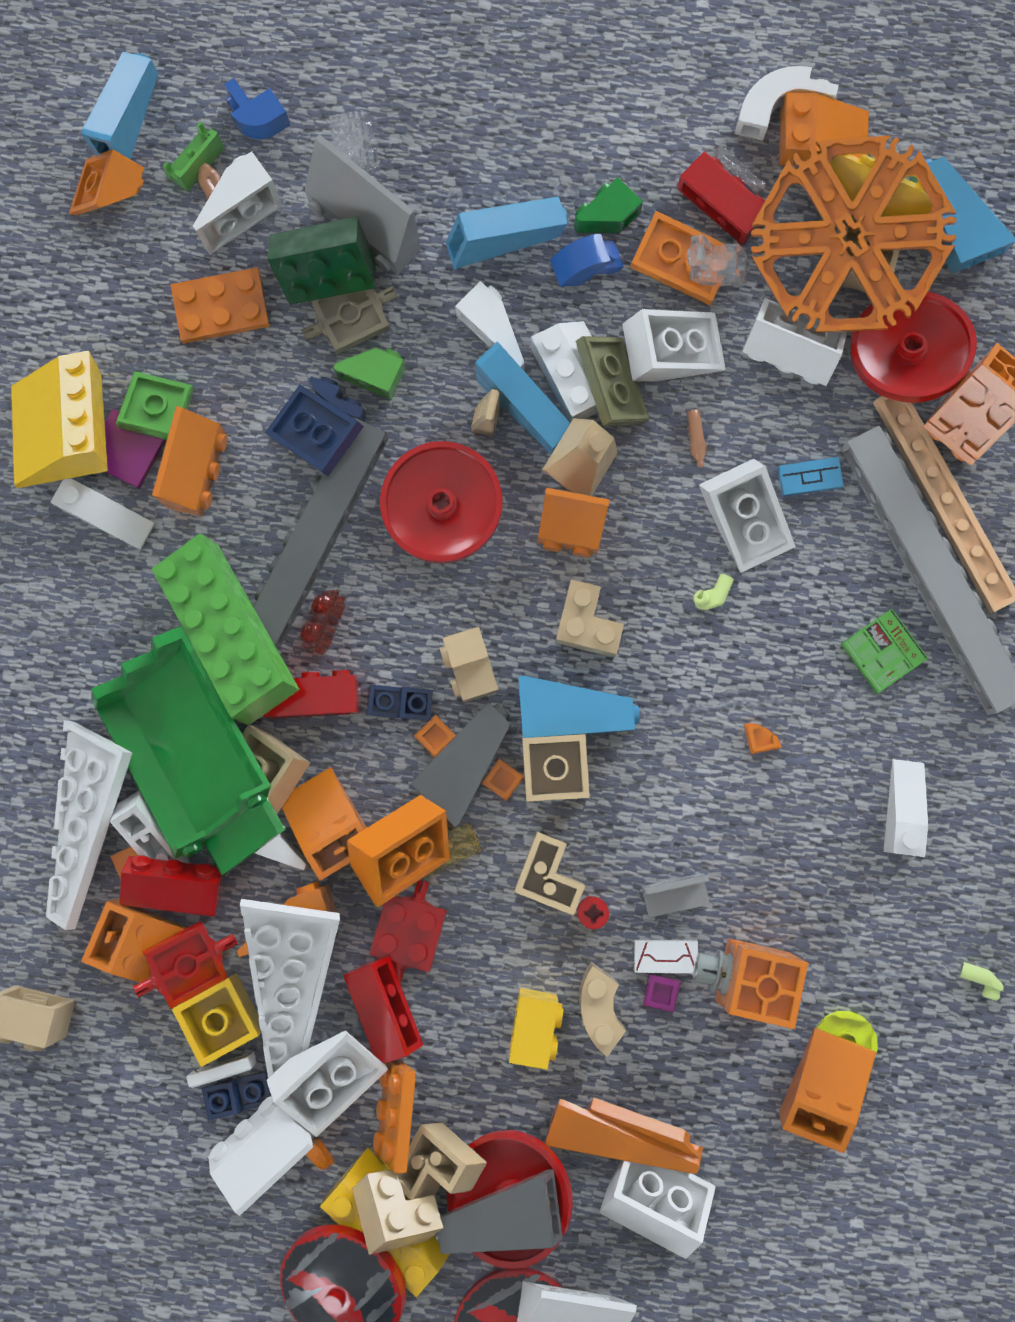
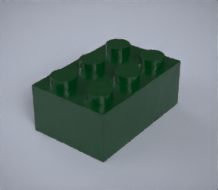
M358 217L270 234L267 260L289 305L375 288L376 262Z

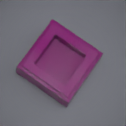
M649 973L643 1006L674 1013L681 981Z

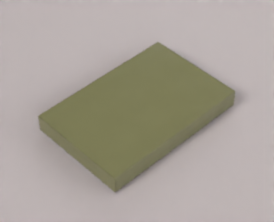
M582 336L575 342L602 425L627 426L642 425L648 422L649 417L637 381H632L628 353L623 338Z

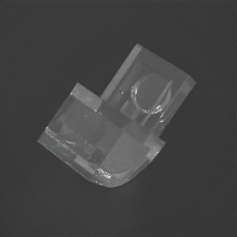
M703 234L691 236V248L687 251V261L690 266V279L692 281L708 286L746 284L748 254L738 243L714 246Z

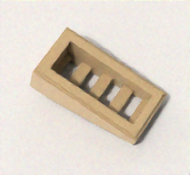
M492 389L477 404L471 426L472 432L487 436L495 434L500 412L498 390Z

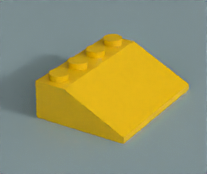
M89 351L58 356L11 386L14 486L16 488L108 471L101 372Z

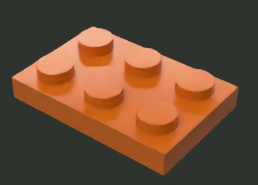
M655 211L630 268L710 306L736 249Z
M258 267L170 284L180 340L183 344L270 327Z
M400 1059L385 1063L388 1070L379 1078L380 1086L383 1088L382 1098L378 1100L376 1107L379 1129L374 1134L373 1149L376 1155L393 1173H407L416 1071Z

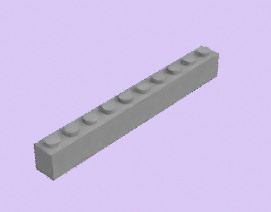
M879 425L847 441L841 448V451L986 714L999 713L1015 705V668L1012 664V655L1008 648L999 641L997 628L993 621L984 614L981 608L982 601L980 597L970 589L966 581L967 574L965 570L955 562L950 543L947 539L941 537L936 528L937 521L935 516L926 510L922 502L921 491L915 484L911 483L907 476L906 464L901 458H897L892 449L893 442L887 432H883Z

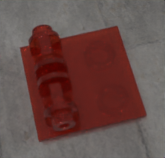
M326 590L322 591L321 595L317 594L311 605V611L314 614L310 623H305L300 634V640H303L302 648L312 649L313 652L324 655L325 650H329L334 636L324 631L335 633L336 630L327 627V623L330 622L338 625L339 621L330 618V616L341 619L346 606L343 604L345 598L339 596L340 591Z

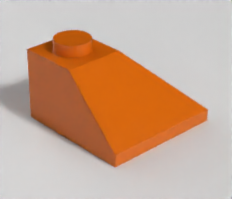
M113 149L86 159L69 214L77 216L138 194L143 185L141 177L144 167Z

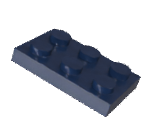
M299 384L265 433L326 476H329L364 426L356 419Z

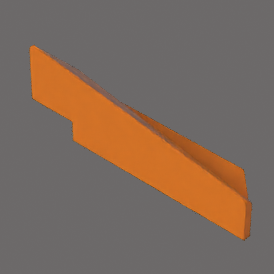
M597 1098L592 1099L587 1110L560 1099L553 1110L545 1144L549 1147L696 1174L699 1171L703 1151L701 1146L690 1143V1135L686 1130Z

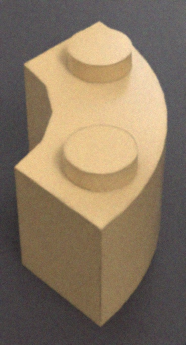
M590 962L580 985V1012L590 1039L600 1052L608 1057L626 1032L624 1025L616 1017L613 1010L614 995L619 984L613 977L593 962Z

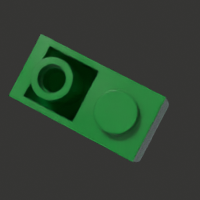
M617 177L611 184L605 183L598 190L596 198L589 204L585 202L578 208L575 213L574 229L578 233H621L641 214L643 201Z

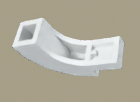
M791 66L775 70L761 78L747 94L734 134L763 140L768 128L770 115L782 106L787 92L818 93L835 99L838 85L824 79H810L812 67Z

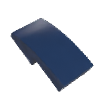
M311 376L309 383L316 395L352 418L355 417L363 422L365 421L366 413L364 408L361 407L362 404L351 398L341 400L343 394L336 381L328 377L317 379Z
M370 684L366 715L430 721L433 690Z
M267 1070L203 1087L202 1093L208 1120L239 1114L243 1110L259 1107L266 1098L272 1097L266 1081L268 1079Z

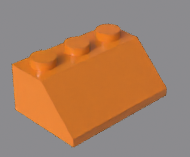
M176 406L152 496L168 509L203 517L204 510L210 508L212 503V492H209L212 480L216 481L220 472V464L217 463L219 453L225 451L228 436L219 423Z
M419 795L347 840L350 865L377 907H380L450 860L446 811L422 795Z

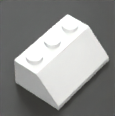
M764 298L742 352L748 354L755 361L771 363L782 372L798 374L811 384L817 385L820 383L827 386L842 356L847 332L814 333L819 326L820 320H815L814 327L808 331L806 327L810 319L807 315L800 316L798 321L793 323L792 317L796 310L793 309L787 319L779 303Z
M584 321L558 323L531 336V350L570 423L573 418L586 419L598 413L575 342L582 336H591Z
M268 1097L249 1119H244L237 1125L232 1135L224 1142L221 1141L214 1146L208 1156L210 1175L237 1215L240 1216L313 1148L311 1134L274 1104L272 1097Z
M621 1160L607 1187L600 1214L687 1259L703 1242L716 1186L691 1173Z
M523 1281L517 1322H631L636 1313L637 1305L615 1296Z

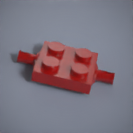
M422 879L417 881L413 896L401 897L396 895L383 904L369 954L379 958L389 955L400 985L405 968H416L426 972L431 971L448 911L433 906L425 900L430 882L423 881Z
M199 921L145 949L142 953L149 965L150 977L132 986L137 997L140 998L148 992L157 989L163 995L168 1007L172 1009L222 982L228 976L222 965L221 953L237 946L236 938L231 933L215 942L208 935L202 921Z

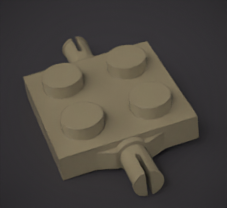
M391 286L379 293H376L374 289L310 301L316 312L317 323L301 330L307 341L323 334L330 340L336 354H340L390 329L383 314L382 305L398 298L394 287Z

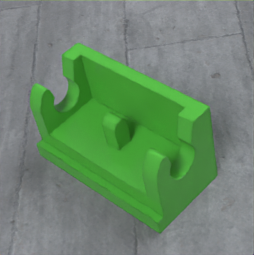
M201 121L196 125L198 134L173 164L170 165L166 162L162 166L165 175L187 192L198 181L200 167L204 163L211 165L224 149L219 134L212 128L208 132Z

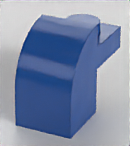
M234 78L224 84L229 95L225 100L232 110V113H230L236 128L243 135L253 139H267L291 125L286 110L270 88L254 99L249 100Z
M601 234L580 238L565 246L550 259L560 287L580 286L595 274H614L624 268L614 241H603Z

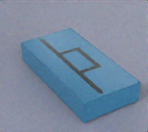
M839 457L780 465L777 468L782 497L840 489L844 486Z

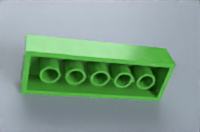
M200 533L151 568L231 718L250 725L300 690L218 544Z

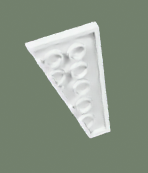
M64 720L63 731L68 732L66 748H61L60 760H65L64 777L58 780L54 829H59L58 845L52 846L51 858L56 859L55 876L49 879L46 917L64 930H72L76 928L132 752L78 723Z
M241 899V914L244 921V932L248 946L252 982L258 1007L259 1025L262 1032L263 1050L269 1078L291 1057L309 1048L340 916L339 913Z

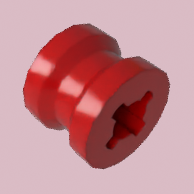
M589 896L579 903L577 915L582 925L586 928L600 929L609 919V909L606 903L599 897Z

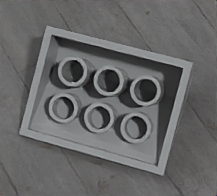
M319 134L314 141L305 186V193L309 201L308 207L318 217L325 215L331 220L330 222L358 217L372 255L376 257L375 262L384 271L388 272L391 269L398 275L421 249L414 210Z

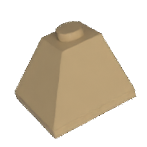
M573 418L542 470L568 491L592 496L618 453L615 439L594 420Z

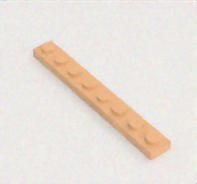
M883 396L877 398L873 402L875 408L988 612L991 614L1015 602V587L933 439L928 434L927 429L923 427L924 423L912 403L891 400Z

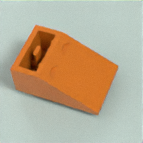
M332 767L293 789L282 806V810L301 850L319 881L328 878L350 864L347 840L366 829L367 826Z
M120 899L106 901L81 962L112 975L142 982L150 977L149 965L142 951L188 927L140 907L119 905Z
M814 1027L779 1110L782 1129L845 1153L858 1122L876 1052Z

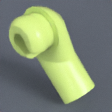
M720 574L713 589L697 591L693 597L697 608L709 610L723 605L734 579L728 575Z
M964 962L960 977L985 985L982 992L983 996L995 1001L999 1000L1000 992L1003 991V984L987 969Z

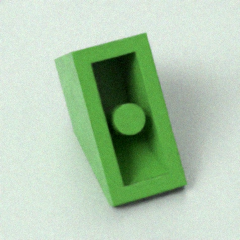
M374 348L337 362L333 369L337 378L392 400L406 367L399 353L391 349L382 351Z

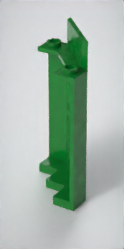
M182 626L152 637L150 652L121 663L120 677L91 688V701L113 743L132 752L127 769L175 859L182 855L185 858L191 857L203 849L202 846L205 845L221 877H223L286 830L268 799L271 788L269 781L234 719L230 717Z

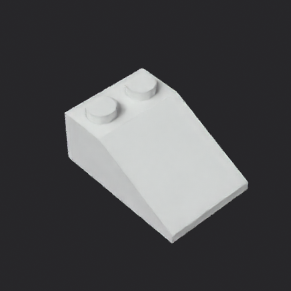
M252 151L245 156L237 157L226 168L193 224L209 255L282 207L273 180Z
M642 309L622 324L632 381H663L726 370L715 313Z
M752 459L699 484L706 505L740 573L796 547L766 466Z
M345 1030L291 1057L266 1081L273 1103L317 1137L373 1085L388 1068Z

